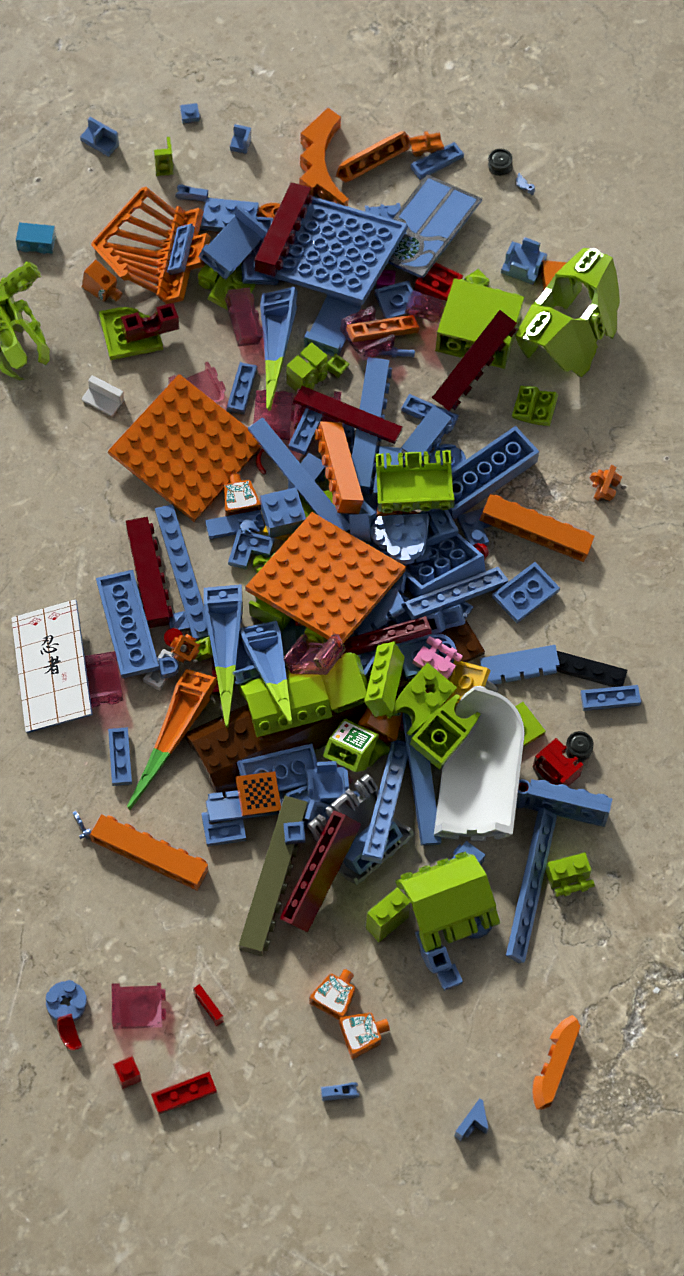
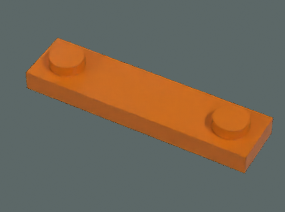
M414 315L348 324L346 327L352 343L418 333L420 329Z

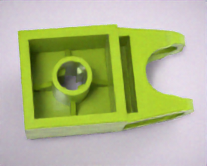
M427 662L403 689L394 703L392 714H387L386 716L390 719L400 712L408 714L412 724L407 734L411 736L449 699L457 687Z
M457 694L436 710L410 741V745L438 769L446 763L465 741L481 715L477 711L469 718L458 717L454 711L455 705L460 698ZM440 737L442 740L441 742H436L435 738Z

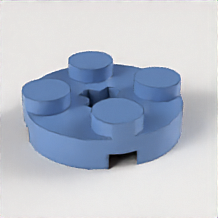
M72 980L55 984L46 994L47 1011L55 1020L72 1013L73 1021H76L85 1012L87 1004L85 991ZM66 997L72 999L70 1000L69 1006H67L66 1004L61 1005V1003L63 1002V998Z

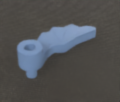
M518 173V178H516L517 186L534 195V185H528L527 180Z
M76 811L72 812L83 834L79 835V838H90V829H85Z

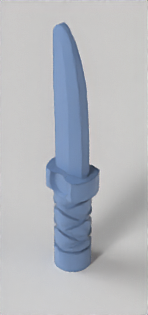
M393 347V349L371 348L363 351V353L382 351L378 355H392V357H415V350L397 349V347Z

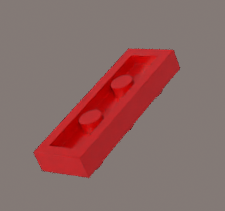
M209 1071L151 1093V1097L159 1115L217 1093V1089Z

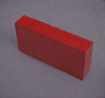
M200 984L194 987V996L215 1025L218 1026L223 1023L222 1013Z

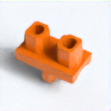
M425 131L423 136L409 138L412 153L415 157H420L423 153L444 150L440 133L429 134L428 131Z
M611 465L609 470L604 472L603 470H598V472L591 473L590 480L593 482L592 486L597 488L594 499L599 500L603 498L611 501L615 497L616 490L610 488L609 485L618 486L622 476L615 472L617 467Z

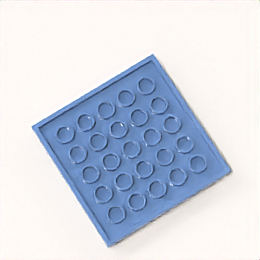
M313 197L311 205L307 206L306 217L301 219L300 230L295 232L294 243L289 245V253L283 259L281 271L278 270L275 277L266 274L265 276L363 305L407 231V223Z

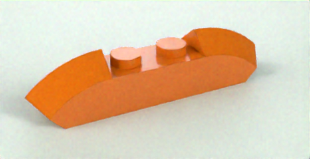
M405 131L396 133L348 158L339 165L336 177L344 182L351 181L403 153L411 147L409 135Z
M573 1015L564 1019L552 1032L550 1040L556 1045L552 1044L549 1050L550 1062L549 1064L544 1063L541 1074L544 1076H535L533 1100L537 1110L551 1107L581 1027Z

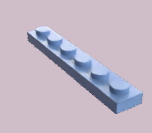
M496 567L408 600L403 608L410 618L414 620L500 588L508 582V579L501 569Z

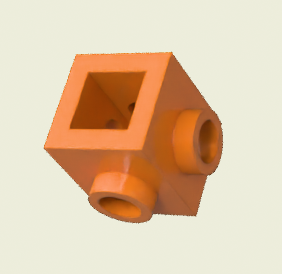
M188 634L185 636L180 635L179 638L175 637L171 643V653L175 654L173 658L182 663L184 661L191 662L192 659L194 660L197 657L200 645L195 642L196 639ZM182 645L187 647L185 652L180 650Z

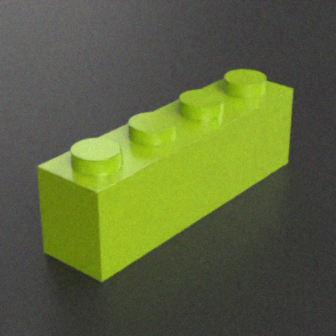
M395 641L378 645L364 701L374 717L392 714L405 659Z

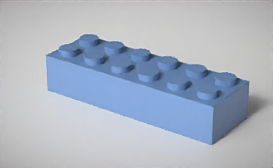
M516 426L452 469L454 508H450L448 511L453 520L537 463L539 450Z

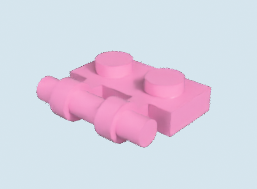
M429 636L426 643L432 646L431 649L423 646L412 664L422 669L428 662L444 677L449 679L456 668V665L451 663L452 659L460 662L463 656L457 653L455 648H449L442 644L443 641L440 639H434ZM439 650L447 656L443 658L436 654V652Z

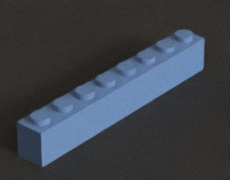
M368 357L360 403L361 410L385 419V414H382V409L386 410L387 399L384 396L389 393L390 383H387V378H391L392 374L389 360ZM356 429L352 461L362 495L370 493V489L374 488L375 478H372V474L376 473V462L374 461L376 454H379L380 446H377V442L381 441V438Z

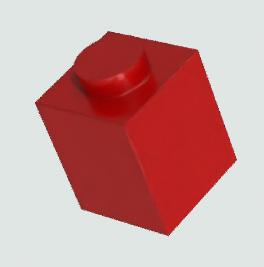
M133 1056L113 1064L122 1089L141 1082V1075Z

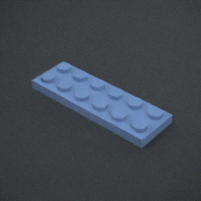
M133 570L96 578L121 678L159 670V664Z

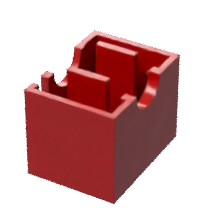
M557 738L535 755L532 767L550 784L569 786L581 776L584 764L580 762L575 766L578 761L577 757H565L563 754L567 747Z

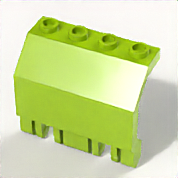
M451 450L442 451L443 465H441L440 451L435 453L436 463H428L429 454L428 451H424V466H422L421 452H405V467H403V453H398L399 465H391V455L386 453L387 468H384V454H376L378 512L391 513L393 511L410 512L412 510L429 511L431 509L448 510L454 508Z
M310 662L303 664V667L299 665L296 669H285L292 725L286 720L261 676L259 679H251L237 684L240 695L244 696L247 701L257 737L332 717L330 702L322 676L314 664Z
M461 852L456 854L454 859L448 860L446 858L439 860L437 865L430 867V865L419 868V872L414 874L408 872L400 876L401 879L395 880L397 887L404 890L412 904L419 926V936L425 952L442 946L438 934L440 930H443L448 944L452 943L453 940L457 941L468 937L472 933H478L474 917L479 916L484 929L500 924L487 874L475 855Z

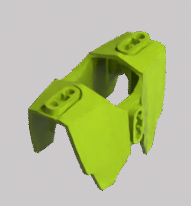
M582 248L554 275L541 296L531 304L515 335L521 351L527 358H530L540 345L544 347L547 353L564 371H572L576 375L583 377L590 370L592 360L598 348L596 342L601 340L604 334L613 339L617 332V310L620 305V297L613 257L600 253L595 248ZM582 283L588 289L592 302L580 318L573 319L553 309L555 306H561L567 310L581 292Z

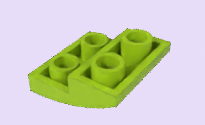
M520 386L512 418L531 424L550 426L558 399L557 392L539 391L537 386Z

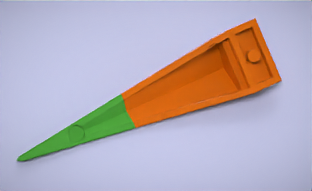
M186 669L175 686L154 749L127 805L129 810L138 801L210 701L209 696L218 684L216 677Z

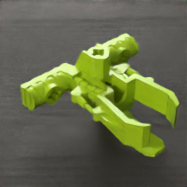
M28 261L22 267L19 266L9 273L6 278L3 277L0 281L1 372L19 381L24 380V378L19 377L16 372H13L11 367L20 369L26 365L27 355L17 340L14 331L19 333L26 331L37 345L38 362L47 365L50 361V348L46 344L45 337L40 328L41 323L33 316L27 301L19 300L15 302L13 297L14 294L29 289L36 279L41 278V273L38 271L37 266ZM23 310L33 320L32 322L23 319L21 314Z

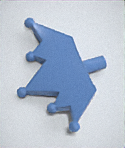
M260 512L248 515L245 520L238 519V522L242 523L240 529L243 535H245V532L251 533L250 530L260 531L255 523H259L256 518L261 515Z

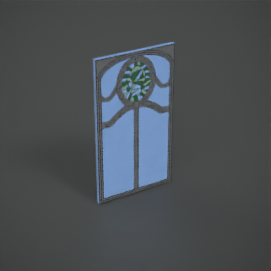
M427 174L393 218V220L407 223L408 229L388 263L423 279L482 202V198Z

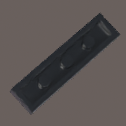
M557 651L560 667H556L557 672L611 687L624 686L627 669Z

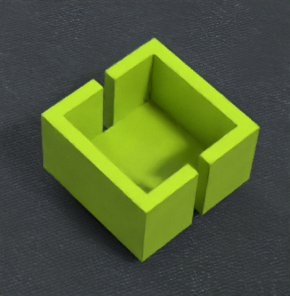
M312 342L300 352V355L309 361L308 363L297 355L286 365V384L297 393L302 385L313 390L315 384L319 381L322 382L327 377L328 355Z

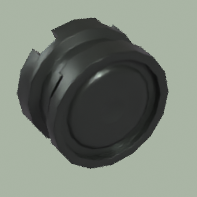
M502 148L491 151L488 157L490 172L496 176L509 174L512 170V154Z
M582 731L570 734L566 743V755L569 758L577 757V762L589 759L594 746L592 737Z

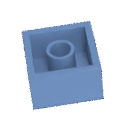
M296 487L260 496L261 512L269 537L274 538L294 533L306 519Z

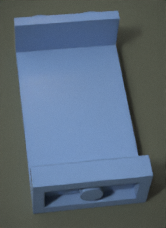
M240 207L235 217L209 245L206 244L198 257L226 280L264 239L268 230L261 222L255 220L248 211Z
M327 294L311 331H307L304 336V347H307L312 342L327 355L333 356L335 353L339 355L349 335L346 327L348 324H354L361 309V304Z

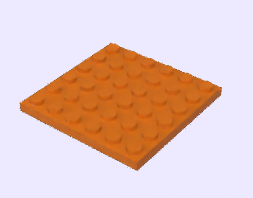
M178 374L108 450V454L195 522L224 490V485L230 483L229 477L233 474H238L259 451L261 446L244 424Z
M312 512L245 586V591L341 647L404 574L406 566Z

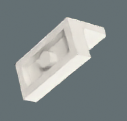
M92 375L88 380L89 389L82 397V401L110 416H114L124 402L123 391Z

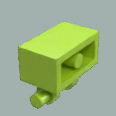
M585 852L547 862L545 872L551 889L561 887L554 889L556 897L562 895L564 897L570 896L573 892H585L589 888L595 887L593 879L586 881V879H589L592 870Z

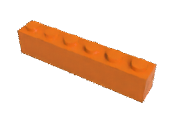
M321 421L319 428L315 430V439L319 444L318 451L322 455V465L325 466V476L329 481V491L333 495V505L336 506L337 513L359 514L364 500L342 423Z
M489 495L479 521L581 562L585 561L595 537L586 530H579L568 523L559 522L551 516H544L536 510L527 509L516 502L504 500L499 495Z
M101 814L90 833L91 842L196 891L199 890L208 873V864L204 859L200 857L194 858L183 849L178 848L177 850L164 840L158 841L153 839V836L147 832H138L130 824L123 825L110 815L106 817Z

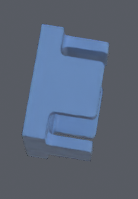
M524 237L522 244L512 241L506 253L501 273L534 285L541 271L542 261L547 259V254L540 251L539 242Z
M336 761L317 762L316 769L306 770L309 803L312 799L332 804L349 789L348 771L346 767H337Z

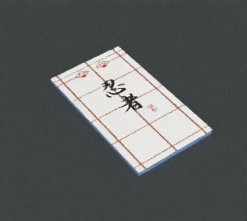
M71 600L12 617L25 732L31 733L93 715L77 600Z

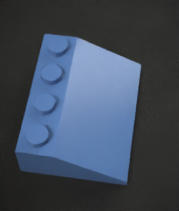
M458 533L456 536L441 540V543L430 545L432 555L429 556V560L416 563V559H414V563L404 565L406 566L404 574L407 576L405 586L412 596L416 598L486 571L484 555Z

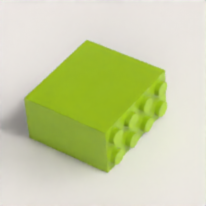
M454 279L437 331L435 351L463 358L499 310L519 325L524 296L485 287L482 284L470 283L466 280ZM515 334L512 338L509 336L505 340L506 346L501 352L497 351L493 356L495 360L490 366L505 369Z

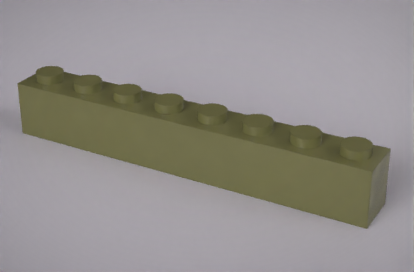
M289 796L284 797L239 942V950L263 956L264 951L269 949L271 942L268 939L269 933L274 932L276 926L274 917L276 913H280L282 906L280 897L281 894L285 895L288 883H285L287 875L291 876L294 865L291 864L293 857H297L299 851L297 843L285 845L283 823L308 821L305 818L308 809L307 801Z

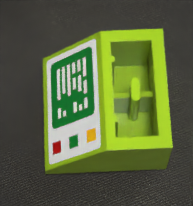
M344 719L329 738L323 757L336 761L338 764L354 772L364 771L367 769L379 734L348 719Z

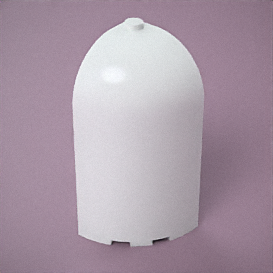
M474 686L463 695L454 711L460 718H469L477 711L481 715L465 741L443 765L434 835L459 840V836L471 837V841H486V837L492 836L495 839H502L513 834L524 743V725L518 710L506 697L487 690L484 686Z

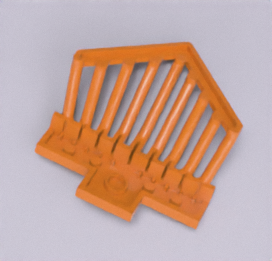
M143 187L92 241L91 245L124 281L129 280L155 293L164 303L170 304L184 300L190 270L204 267L205 262L198 256L206 244L209 245L211 236L207 233L198 235L204 212L201 208L185 211L180 206H176V210H174L148 187ZM147 197L150 198L174 219L170 220L143 203V201ZM136 209H141L171 229L164 230L135 218L131 214ZM124 222H129L167 239L158 240L121 230L119 227ZM192 224L195 229L185 272L170 275L167 270L177 227ZM117 235L163 249L155 251L110 243L107 240L111 236Z

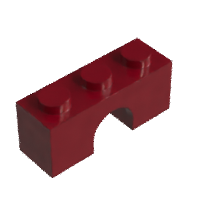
M174 303L156 307L155 314L148 318H141L138 312L121 316V326L126 342L130 343L178 330L179 317Z

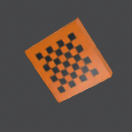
M275 771L236 777L242 816L278 812L281 810Z

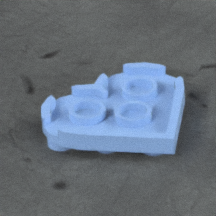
M428 514L378 516L375 518V523L371 528L372 540L381 549H387L389 556L404 565L414 563V559L420 555L423 556L426 548L429 516Z

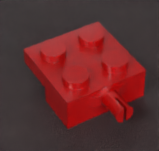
M435 262L423 279L419 277L415 282V291L426 296L421 303L422 306L427 308L432 300L446 305L454 279L463 280V275Z

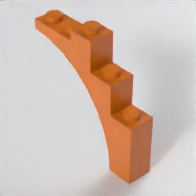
M327 108L301 132L300 143L306 150L300 155V166L305 173L299 178V184L311 187V195L313 197L318 194L323 200L348 207L349 198L331 180L324 159L327 146L335 133L341 128V116Z

